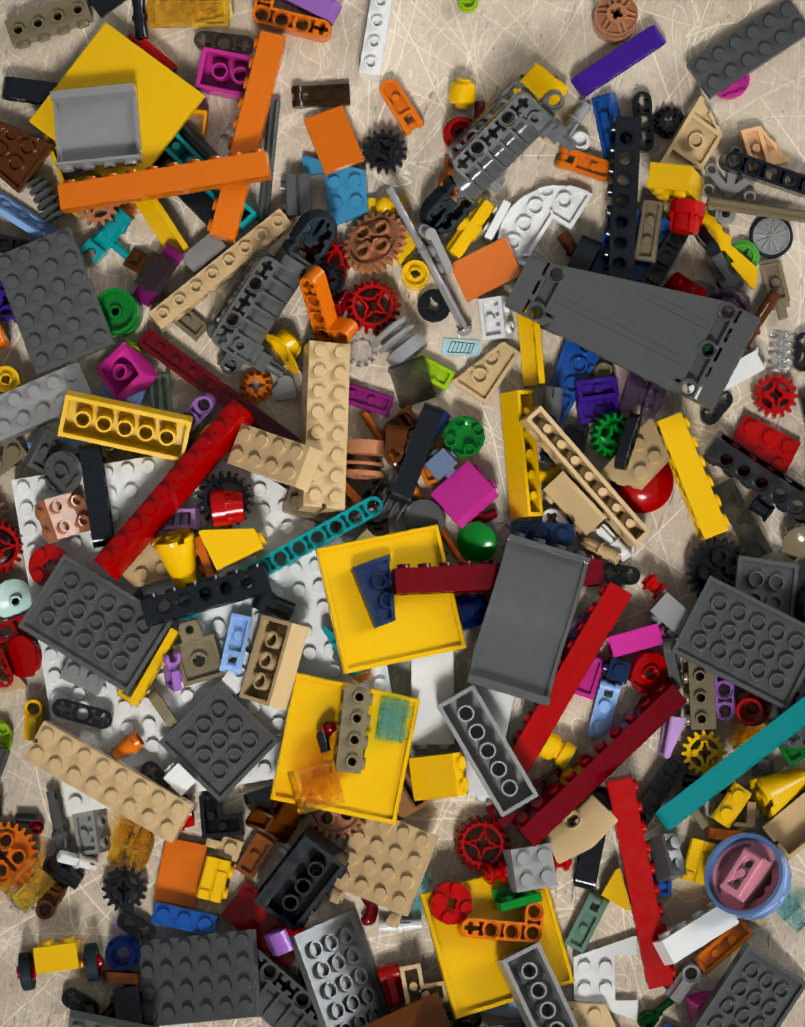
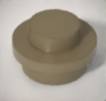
M606 361L598 362L593 368L594 378L608 377L614 374L613 366Z

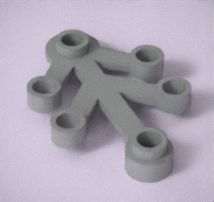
M732 145L727 150V152L738 150V152L744 154L743 149L738 145ZM729 156V165L732 167L734 159ZM710 163L705 168V174L712 178L725 199L732 200L735 194L748 185L756 183L755 181L743 178L735 184L736 175L729 172L727 173L725 183L718 173L716 164ZM708 167H714L715 173H709ZM705 184L703 186V196L707 198L709 196L717 197L714 194L715 188L712 184ZM710 187L712 193L707 194L704 189ZM746 191L743 198L739 201L753 203L756 199V194L753 191ZM747 194H751L753 196L752 201H748L746 199ZM715 211L716 221L722 225L731 224L736 217L735 212H728L729 217L724 218L722 216L723 211Z

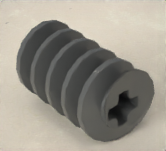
M42 176L30 181L26 187L31 189L30 195L35 196L33 201L35 204H39L37 209L38 211H43L41 217L46 219L44 223L47 224L60 218L64 212L59 208L60 202L55 200L59 194H52V191L56 188L55 185L48 186L52 179H45Z
M381 478L376 482L373 481L362 495V498L368 495L369 497H378L383 504L382 513L389 510L388 517L392 518L396 515V522L407 508V505L389 499L392 490L388 492V483L381 486ZM376 501V504H375V507H376V508L380 507V505H379V503H378L377 501Z

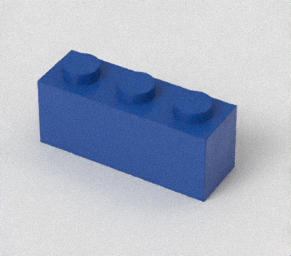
M157 900L151 923L197 934H211L216 931L219 913Z

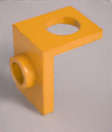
M198 106L190 117L203 118L201 135L203 139H206L209 113L206 110H201L202 108Z

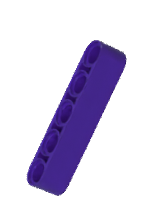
M654 24L571 79V83L580 96L585 98L661 48L666 43V40Z

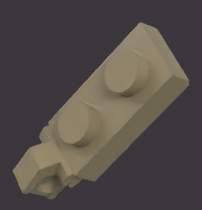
M778 260L759 265L766 295L770 288L782 295L772 311L776 310L779 320L787 319L786 307H790V296L781 261Z

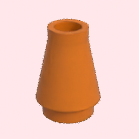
M137 732L128 733L111 751L113 756L119 760L141 751L144 742Z

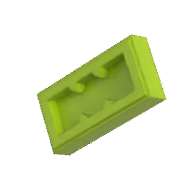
M418 353L409 370L410 373L444 391L447 390L456 372L421 353Z

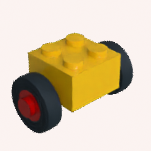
M75 935L62 937V939L54 942V938L41 940L33 948L34 959L31 952H22L18 956L16 972L23 991L35 989L37 974L80 967L86 970L89 982L101 980L103 957L99 953L97 943L85 944L83 957L81 938L75 939Z

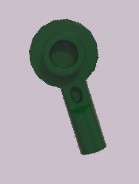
M668 997L653 1010L642 1011L638 1016L637 1024L640 1027H654L659 1021V1017L663 1015V1012L675 1002Z

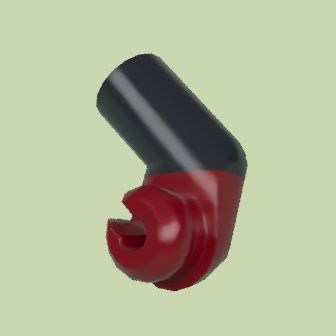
M332 721L323 723L316 733L321 753L331 750L328 739L337 729L336 724Z
M16 813V823H27L34 835L42 833L44 823L37 814Z

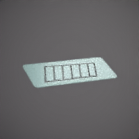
M443 338L442 354L479 356L480 340Z

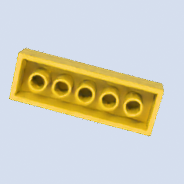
M68 390L65 395L57 436L179 461L186 453L193 416Z
M679 412L657 421L655 426L670 457L668 461L700 542L728 531L727 526L730 525L726 514L722 515L719 507L722 506L718 494L714 495L711 487L714 486L712 478L709 474L706 475L704 471L706 464L703 456H698L696 451L698 444L694 435L690 436L688 431L690 424L686 415L682 416V413Z

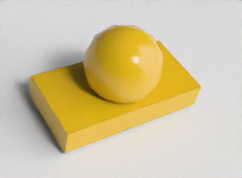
M398 195L407 211L406 195ZM389 196L368 198L369 213L366 215L369 218L372 212L378 215L380 210L383 214L389 211L391 214L400 217Z

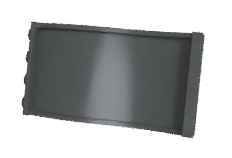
M513 531V534H507L496 579L464 682L549 706L559 661L591 558L585 557V552L574 550L572 553L566 551L565 546L554 544L552 547L546 545V541L534 537L532 541L526 539L525 534Z

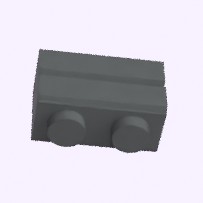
M285 174V180H281V193H285L286 200L282 201V212L286 214L288 219H299L305 212L312 209L310 174Z
M677 833L661 834L647 840L651 848L650 855L654 864L657 882L672 881L687 875L686 863L683 859Z

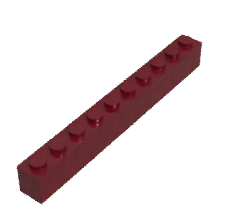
M595 555L585 556L591 558L588 564L583 587L603 585V559H596ZM493 560L480 561L478 565H472V561L459 562L460 565L452 566L451 562L439 563V566L431 567L430 563L418 564V567L410 568V564H399L397 568L391 570L392 593L394 596L492 591L500 563L493 564Z
M665 679L657 682L653 689L647 695L641 697L638 704L627 711L617 724L612 725L601 739L596 740L586 753L579 756L576 763L566 769L556 782L550 784L540 797L534 799L524 812L517 815L516 820L511 824L526 842L533 847L539 844L687 702L676 686Z

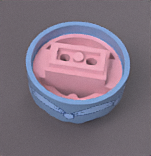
M739 833L724 839L713 849L706 862L704 884L708 896L718 908L739 919L758 920L774 913L781 907L791 888L792 873L786 856L768 839L758 834Z

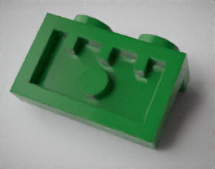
M509 885L491 889L495 909L501 912L542 901L541 893L535 890L515 893L509 891Z

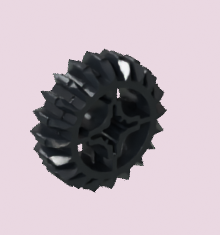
M219 471L220 478L217 479L214 474H211L213 479L211 483L208 479L204 480L208 486L207 488L204 486L199 487L200 490L204 491V495L197 494L198 498L203 499L202 502L197 503V506L205 507L200 511V514L208 513L205 517L206 521L212 518L211 504L209 505L208 503L210 491L214 487H216V490H224L221 485L224 482L233 483L239 487L236 491L243 493L244 509L246 512L252 513V510L247 508V505H254V501H248V498L254 497V493H247L252 487L251 485L243 486L247 481L245 478L239 482L240 475L238 473L235 474L234 478H231V471L227 472V477H224L223 472Z

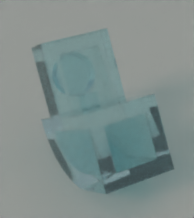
M788 894L781 907L775 912L796 933H799L805 927V910Z

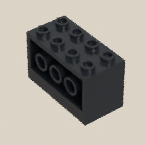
M308 825L258 889L254 902L295 932L298 927L302 929L308 922L311 911L316 912L320 907L323 895L328 896L335 887L334 884L337 878L341 879L347 872L349 854Z

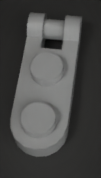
M419 223L416 230L419 235L424 237L427 243L426 248L429 255L434 258L437 270L445 276L454 271L453 266L436 230L425 223Z

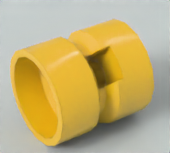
M419 260L407 262L402 269V282L404 286L412 291L423 289L429 280L427 265Z
M10 366L0 367V393H6L23 385L22 375Z
M552 732L539 756L548 761L553 759V763L564 770L573 757L577 746L569 741L562 742V737Z

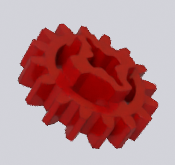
M774 373L772 378L769 374H766L765 381L760 378L758 380L760 386L754 385L753 387L757 391V393L751 394V397L757 399L753 402V405L760 406L757 412L765 411L764 417H767L770 413L772 414V419H775L777 414L782 418L785 416L784 411L787 413L792 411L789 406H796L797 404L793 401V399L798 397L797 394H793L797 387H791L790 384L793 380L785 381L786 375L784 374L780 378H778L777 373ZM771 382L770 389L762 391L763 387ZM780 384H782L787 389V391H784L780 387ZM774 391H776L775 393L779 395V398H777L775 401L774 397H770V394H772ZM762 400H765L769 404V408L763 403ZM788 400L786 405L779 409L780 402Z

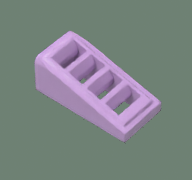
M179 508L175 513V525H173L172 516L167 522V526H164L160 531H173L188 528L190 531L201 530V510L198 508ZM181 514H184V525H181Z
M672 715L663 724L658 750L659 756L667 759L670 758L686 718Z

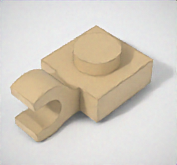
M228 836L223 837L222 841L207 838L205 846L218 849L217 856L238 862L244 841Z

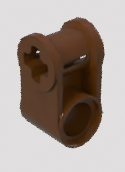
M411 404L402 409L384 425V437L387 424L408 426L409 432L416 427L419 418L413 412Z
M387 424L384 457L391 466H398L403 462L408 440V426ZM393 451H396L399 457H395V460H392L391 456H389V454H393Z
M48 878L35 909L40 919H49L55 915L65 897L68 885H61L53 881V878ZM44 903L51 906V913L49 915H44L41 912V906Z

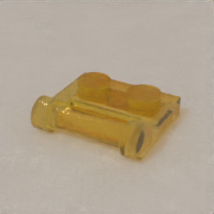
M29 855L24 859L25 862L5 882L2 881L0 883V890L25 913L56 883ZM30 868L33 869L35 872L14 892L11 887Z

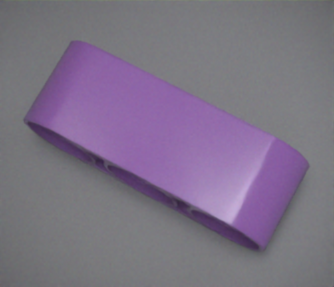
M281 0L309 16L328 21L331 26H333L342 9V6L334 0Z
M210 393L201 394L183 413L184 415L192 414L196 419V422L191 425L190 433L214 409L216 400ZM201 399L209 401L210 407L208 409L200 405Z
M714 674L716 718L730 720L735 714L734 684ZM723 683L728 686V693L724 696L718 692V687ZM722 705H727L729 708V714L725 717L719 714V708Z
M280 927L263 935L268 949L273 956H280L294 949L286 928Z

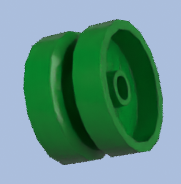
M119 288L107 289L98 295L112 336L126 337L139 328L143 319V309L137 298Z

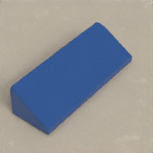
M607 93L591 98L604 159L613 158V155H609L610 143H614V135L610 133L611 122H615L616 116H621L616 94ZM621 135L620 141L626 144L625 135Z

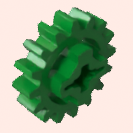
M610 411L609 414L602 413V419L595 418L597 424H591L594 430L589 432V435L593 436V439L589 442L595 445L593 450L599 452L600 455L613 458V455L617 453L627 418L623 414Z

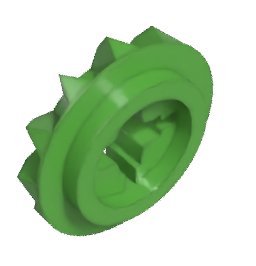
M738 240L731 244L741 254L748 250L746 258L755 266L758 265L760 254L755 244L747 240ZM726 254V259H727L728 263H729L730 266H731V263H732L733 261H732V259Z

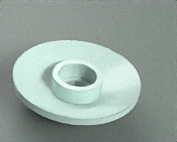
M16 578L1 582L0 616L10 620L26 614L32 605L29 585L25 581ZM14 598H18L16 604H12Z

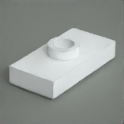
M247 651L245 652L241 675L234 674L233 671H227L220 681L234 696H237L243 684L251 655Z

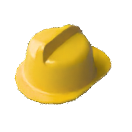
M287 328L282 329L275 335L268 333L266 341L269 346L278 354L285 366L293 374H299L298 365L295 361L301 352L299 339Z

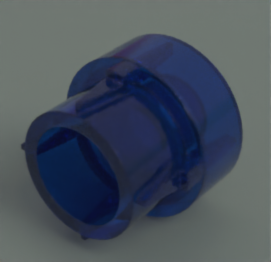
M464 593L455 596L462 630L473 629L481 625L488 604L485 594L470 595Z
M120 934L108 943L105 957L113 970L126 972L138 965L141 959V947L138 939L129 934ZM119 948H127L130 952L129 957L121 958L118 954Z

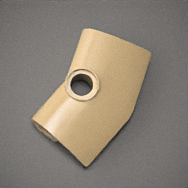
M591 793L546 836L547 842L551 843L552 853L557 863H563L593 848L618 822V819ZM576 819H579L578 823L575 826H573L574 821Z

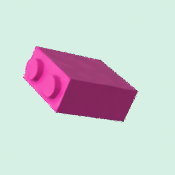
M469 461L463 464L430 494L460 529L466 526L467 523L499 496L495 490L497 488L496 484L490 478L486 480L482 476L484 474L482 469L477 464L473 466Z
M658 623L608 636L606 643L610 657L615 658L663 644L662 639L665 638L662 626L658 627Z

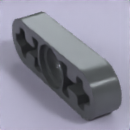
M675 637L664 638L663 650L670 682L674 685H682L683 677L680 658L671 652L676 643Z

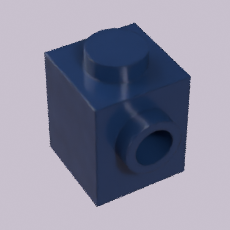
M609 657L608 661L605 660L603 664V678L626 684L632 663Z

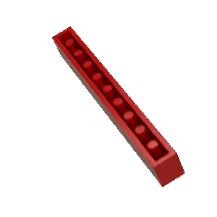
M232 399L93 561L117 581L232 448L241 423L250 426L255 421L250 412Z
M611 581L608 584L603 583L598 592L600 598L597 603L592 602L587 611L590 614L586 621L582 619L576 629L579 634L576 639L571 638L565 649L569 651L565 658L562 656L560 658L549 706L533 703L537 706L533 712L529 711L523 720L526 723L523 730L518 729L512 739L515 743L511 749L526 774H528L632 596L630 592Z
M630 774L607 778L605 782L611 812L618 819L614 827L646 984L649 989L674 984L673 977H676L674 964L665 966L653 945V942L659 939L658 935L667 931L666 924L661 922L660 916L664 915L662 904L658 903L656 895H660L657 882L653 883L652 875L655 874L653 861L649 862L648 854H651L649 841H645L644 838L647 828L645 820L641 821L640 818L643 808L641 800L636 798L635 792L639 791L637 780L632 779Z

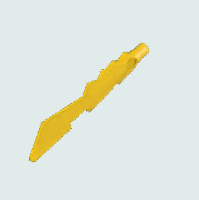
M705 208V215L701 225L716 240L721 251H725L732 259L731 266L747 285L754 290L756 288L758 268L731 245V236L723 232L722 224H718L716 218L708 214Z

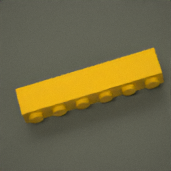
M515 390L499 393L511 519H523L543 516L537 442L519 422L533 408L532 390Z

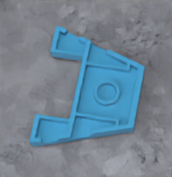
M302 156L303 173H309L310 176L324 174L319 159ZM348 167L325 176L327 212L335 218L337 226L369 213L367 175L365 170Z

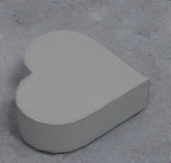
M284 375L280 377L278 385L273 388L272 396L276 401L281 402L298 398L294 381L290 376Z

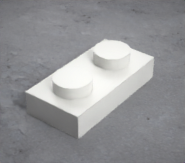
M503 200L502 204L497 203L492 213L495 215L492 223L488 221L483 230V233H485L484 240L492 243L504 217L511 207L510 202Z

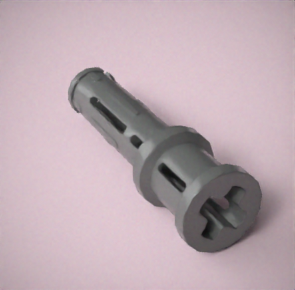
M59 790L46 792L53 826L51 838H54L55 855H57L59 850L74 852L73 848L70 847L68 836L70 831L65 826Z

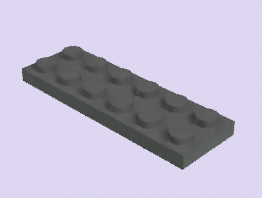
M784 0L687 63L686 68L710 100L804 39L805 20L791 0Z

